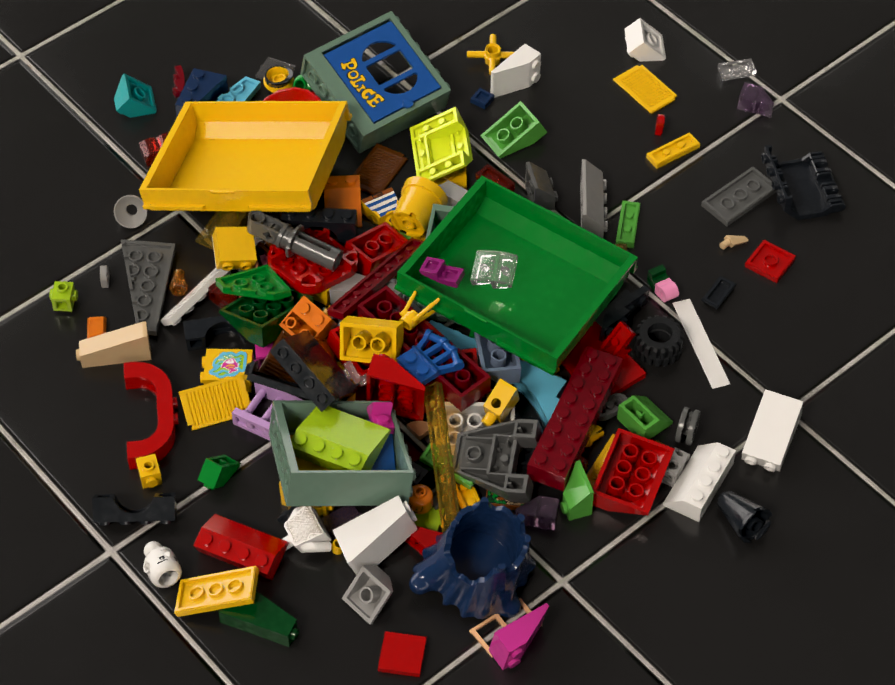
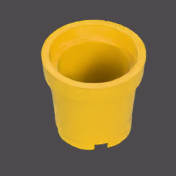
M420 176L409 177L402 187L401 197L392 214L391 223L398 231H401V229L405 231L407 236L413 238L421 237L428 228L433 204L447 205L448 198L446 193L439 185L427 178Z

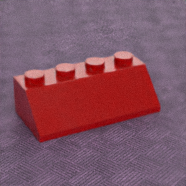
M214 514L201 527L193 546L203 554L239 568L257 566L259 569L258 575L273 580L289 542Z

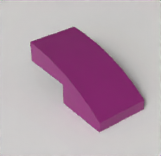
M427 257L419 270L422 275L458 288L465 275L464 269L447 266L445 260Z

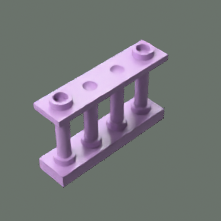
M254 383L255 397L245 410L235 407L232 412L233 424L270 441L268 432L272 404L262 417L259 418L252 415L264 397L272 401L302 399L289 393Z

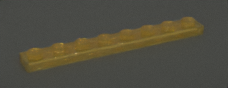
M434 382L426 387L425 407L442 533H444L458 514L459 505L443 387L441 382Z

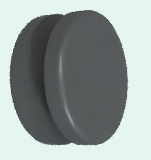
M689 407L683 408L676 431V442L681 443L683 435H687L686 445H692L700 420V410L695 409L694 412H690Z

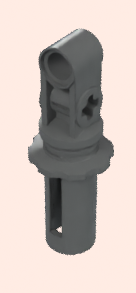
M251 211L248 214V233L268 243H272L280 249H285L286 257L290 258L297 254L331 271H335L343 257V251L306 234L304 225L300 224L294 228L291 224L281 222L279 219L266 215L261 211Z

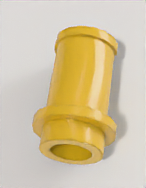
M595 426L586 447L592 446L594 441L604 436V431L598 432L602 429L600 426Z

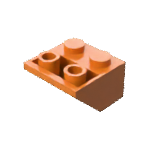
M305 296L299 300L279 324L291 336L309 331L316 340L321 341L337 325L333 319Z

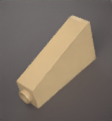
M146 321L79 341V349H76L77 361H81L82 368L151 360L150 340Z

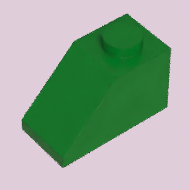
M227 455L206 458L198 481L204 483V487L212 490L223 487L237 471L241 463Z

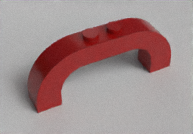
M125 362L124 380L126 390L142 388L152 391L157 396L158 426L156 431L147 439L127 442L129 469H138L136 458L155 454L157 462H159L172 449L176 437L175 425L179 424L178 412H174V409L178 408L177 397H173L172 386L168 376L160 368L145 362Z

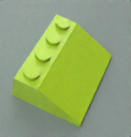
M316 406L296 429L291 442L295 457L326 469L371 470L391 430L329 406L321 412Z

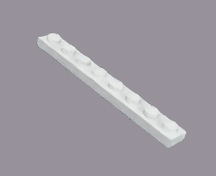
M254 235L255 246L259 242L263 243V239ZM215 268L160 320L164 326L177 325L182 320L181 317L194 309L193 305L196 302L202 301L206 298V293L209 290L217 287L215 278L230 275L231 271L216 270Z

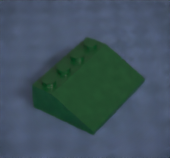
M289 287L292 296L286 297L283 300L272 301L242 296L221 308L219 313L249 342L264 348L278 338L283 329L279 324L299 300L305 296L314 303V298L311 295L300 293Z

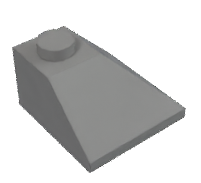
M376 564L364 565L357 573L342 599L367 623L372 625L393 592L390 577Z

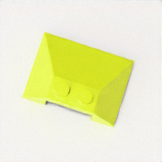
M456 107L410 127L416 176L434 181L466 167L473 160L469 132Z

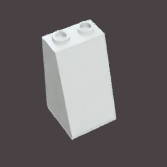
M765 389L742 451V459L747 464H758L764 466L763 468L768 471L775 472L776 470L780 472L802 416L803 401Z
M398 495L339 526L333 532L347 563L357 575L364 565H379L418 529L415 521L418 519L408 502H403Z

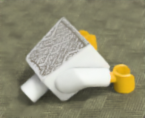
M301 506L295 508L288 521L284 523L288 535L282 540L289 542L286 550L295 546L301 553L330 552L331 550L336 555L343 553L341 548L337 547L340 546L337 539L333 543L330 542L332 539L319 517L323 514L322 506Z

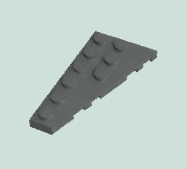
M121 239L136 324L146 321L148 335L157 336L176 244Z

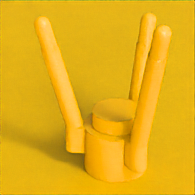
M414 291L405 308L399 313L402 316L399 321H404V328L407 330L414 329L419 323L435 313L434 310H429L440 301V298L434 300L420 313L414 310L408 311L417 294V291Z

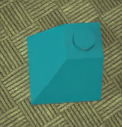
M123 74L114 97L116 111L130 118L156 113L157 109L152 87L129 75Z

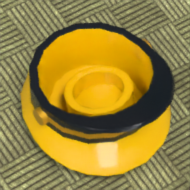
M281 65L268 68L263 79L264 86L272 93L280 89L293 87V71Z

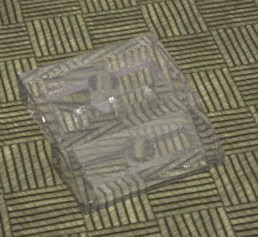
M477 250L470 278L472 285L491 284L493 289L512 288L518 256L502 251Z

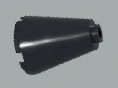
M726 491L719 495L718 507L743 542L752 543L749 540L754 538L758 540L767 532L771 525L769 518L770 516L772 517L769 509L732 491Z

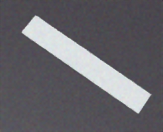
M686 299L672 303L712 389L729 385L730 382L691 300Z

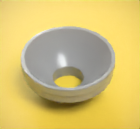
M125 195L116 202L114 217L123 227L136 228L145 221L147 209H143V201L140 197ZM128 205H135L137 213L134 215L127 212Z

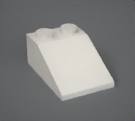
M527 44L522 45L491 71L490 93L498 97L528 88L533 83H536L541 76V53Z

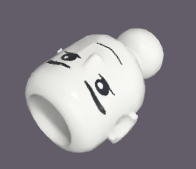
M151 541L147 543L144 547V555L146 556L143 565L144 572L147 573L150 581L156 587L168 588L178 582L182 574L181 566L175 554L170 548L162 547L159 542Z

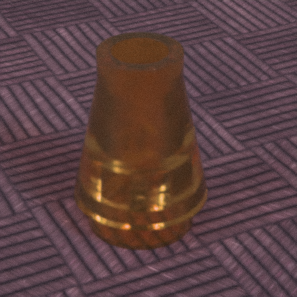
M182 269L174 271L169 285L171 293L175 296H182L188 290L185 272Z

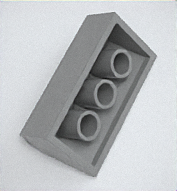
M582 159L580 179L581 227L603 238L604 232H607L608 222L604 221V218H607V207H604V204L607 203V193H603V190H606V179H603V172L586 159Z

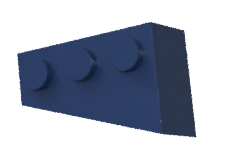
M193 68L175 103L176 117L185 102L217 101V97L228 91L227 75Z

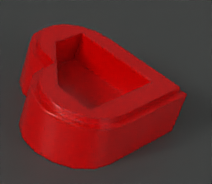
M663 114L657 115L655 135L661 136L665 122V115Z

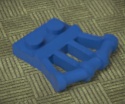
M430 329L425 331L423 338L416 346L413 345L410 350L396 358L397 363L423 385H426L442 374L461 370L465 366L463 360L459 357L458 348L455 345H451L447 337H441ZM430 340L436 342L435 345L422 351ZM442 349L446 350V352L442 353L433 360L430 359L431 356L438 353ZM452 358L453 363L439 366L445 361Z

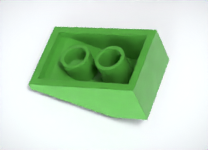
M520 101L480 136L496 155L502 158L534 144L547 131Z

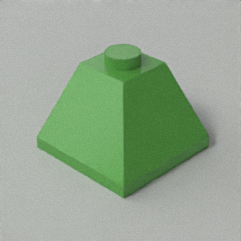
M580 460L576 461L563 492V500L560 502L561 511L567 515L569 521L592 515L594 491Z

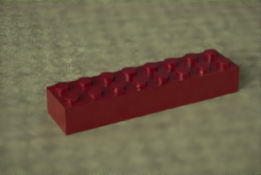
M386 285L358 304L357 312L358 316L362 315L365 318L399 321L402 317L399 313L405 308L407 303ZM425 319L414 329L407 330L404 328L400 355L410 350L413 345L416 346L423 338L427 329L433 330V333L441 337L445 336ZM430 340L422 351L435 345L436 342ZM458 348L459 357L465 364L464 368L442 374L430 381L429 384L462 412L491 391V376ZM442 349L438 353L431 356L430 359L433 360L442 353L446 352V350ZM452 358L445 361L439 366L453 363Z
M588 346L585 347L527 464V475L530 476L531 480L561 491L565 490L574 465L580 459L621 374L623 358Z

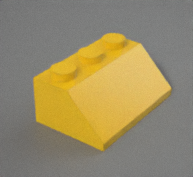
M355 316L345 317L340 322V360L371 363L373 354H385L397 362L396 358L400 356L403 344L404 321Z

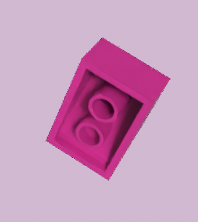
M547 603L494 633L489 652L502 670L508 667L514 668L521 662L522 656L543 623L549 608Z

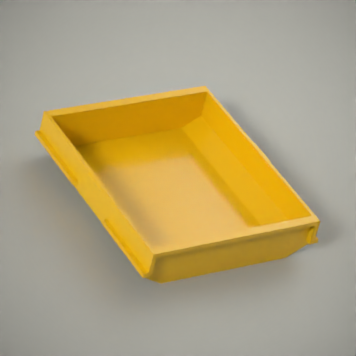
M347 101L185 102L139 188L143 209L160 211L310 212L314 210L345 141L347 121H351L352 118Z

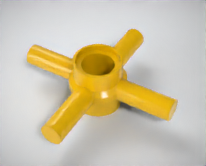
M495 34L490 35V44L486 45L485 51H467V58L485 59V63L489 66V75L499 65L501 58L507 59L514 53L501 51V47L496 44L497 36Z

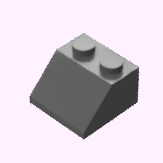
M526 162L525 188L529 200L547 210H555V202H558V195L556 191H553L552 178H549L546 170L531 162Z

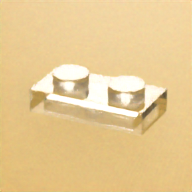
M751 58L719 63L717 67L722 81L756 75V68Z

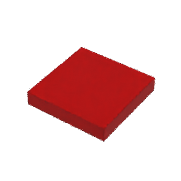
M763 240L746 261L745 267L778 283L795 261L796 255Z
M385 631L378 672L420 678L427 637Z

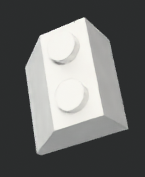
M641 18L625 28L627 53L630 57H634L639 62L664 61L666 59L663 36L660 32Z

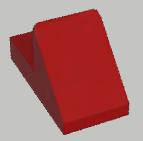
M620 321L598 350L622 357L632 350L628 344L636 333L625 322Z

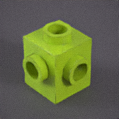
M54 282L53 289H50L49 293L53 311H73L74 301L78 300V290H75L73 282Z

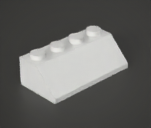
M718 442L698 445L663 502V506L700 522L733 466L736 450Z

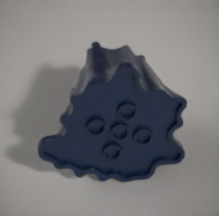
M482 497L480 501L472 506L461 509L447 530L436 536V543L423 549V561L413 567L414 574L409 581L410 589L415 594L420 595L429 591L440 592L443 597V605L452 604L457 606L462 618L475 617L477 619H486L493 614H500L508 618L517 616L521 609V602L517 596L516 589L526 585L528 574L536 567V561L529 554L531 537L525 533V516L523 514L514 515L505 506L496 507L486 497Z

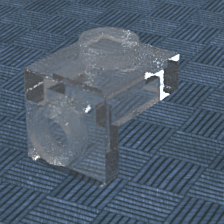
M351 360L344 363L345 369L343 372L348 380L352 379L356 386L360 384L362 387L367 384L366 374L360 377Z

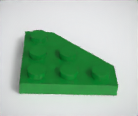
M268 264L215 278L216 286L223 294L272 301L283 300L286 297L292 296L289 286Z

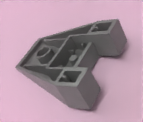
M516 419L458 433L451 471L510 502L531 503L534 486L529 475L516 474L520 448H536L543 434L539 421Z

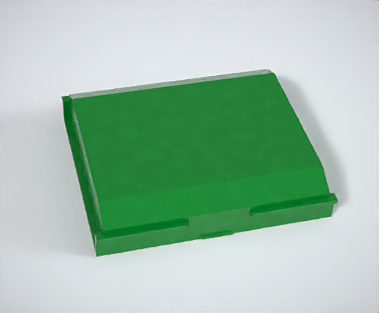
M481 175L398 270L397 284L394 289L408 297H411L413 292L417 291L414 300L426 307L437 298H440V301L431 308L432 310L450 320H454L494 342L499 347L554 376L558 367L618 293L630 272L634 274L637 270L638 257ZM427 257L443 259L447 266L464 269L465 275L458 288L441 284L422 275L419 270Z

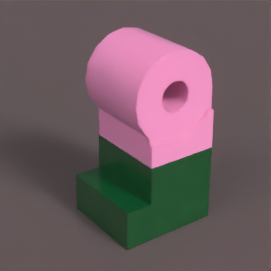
M663 264L648 270L647 283L663 302L679 296L678 287L667 275Z

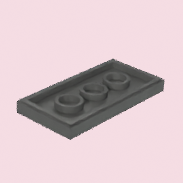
M751 167L703 200L701 206L725 226H729L772 196L776 191H773L770 179L755 167Z

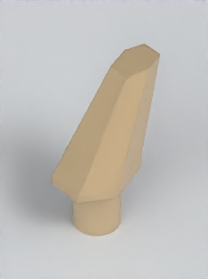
M726 235L724 241L719 246L724 250L728 246L732 248L749 240L745 236Z

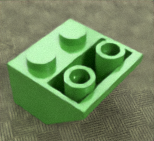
M633 395L618 406L617 419L631 433L647 439L653 438L673 424V421L645 396Z

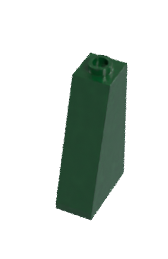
M257 591L253 604L219 610L220 623L287 647L290 646L292 640L295 641L299 634L297 619Z

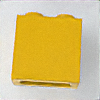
M215 227L212 241L216 270L229 271L254 268L257 261L254 235L248 233L247 227Z

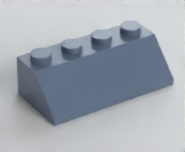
M474 332L480 366L491 376V380L498 382L501 378L509 384L520 383L521 364L519 357Z

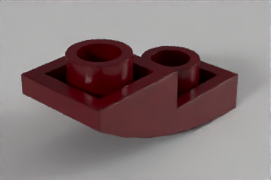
M181 65L174 67V88H172L175 98H179L185 86L184 72Z

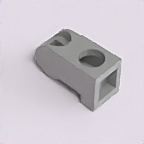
M675 447L662 483L671 487L674 486L690 459L689 453Z

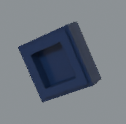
M479 88L470 98V103L486 109L495 99V95Z

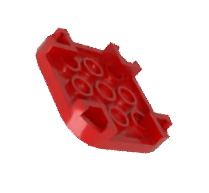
M308 228L305 230V233L343 251L342 260L335 271H331L297 254L288 258L286 257L285 249H280L274 244L270 245V250L267 254V263L274 272L293 289L308 295L321 293L351 278L358 270V258L355 249L348 251L330 237V230L323 228V231Z

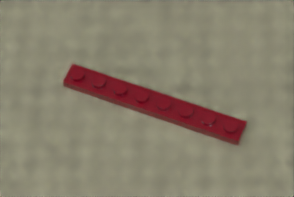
M410 238L327 309L328 316L343 320L357 309L358 304L372 296L397 275L398 270L424 241Z

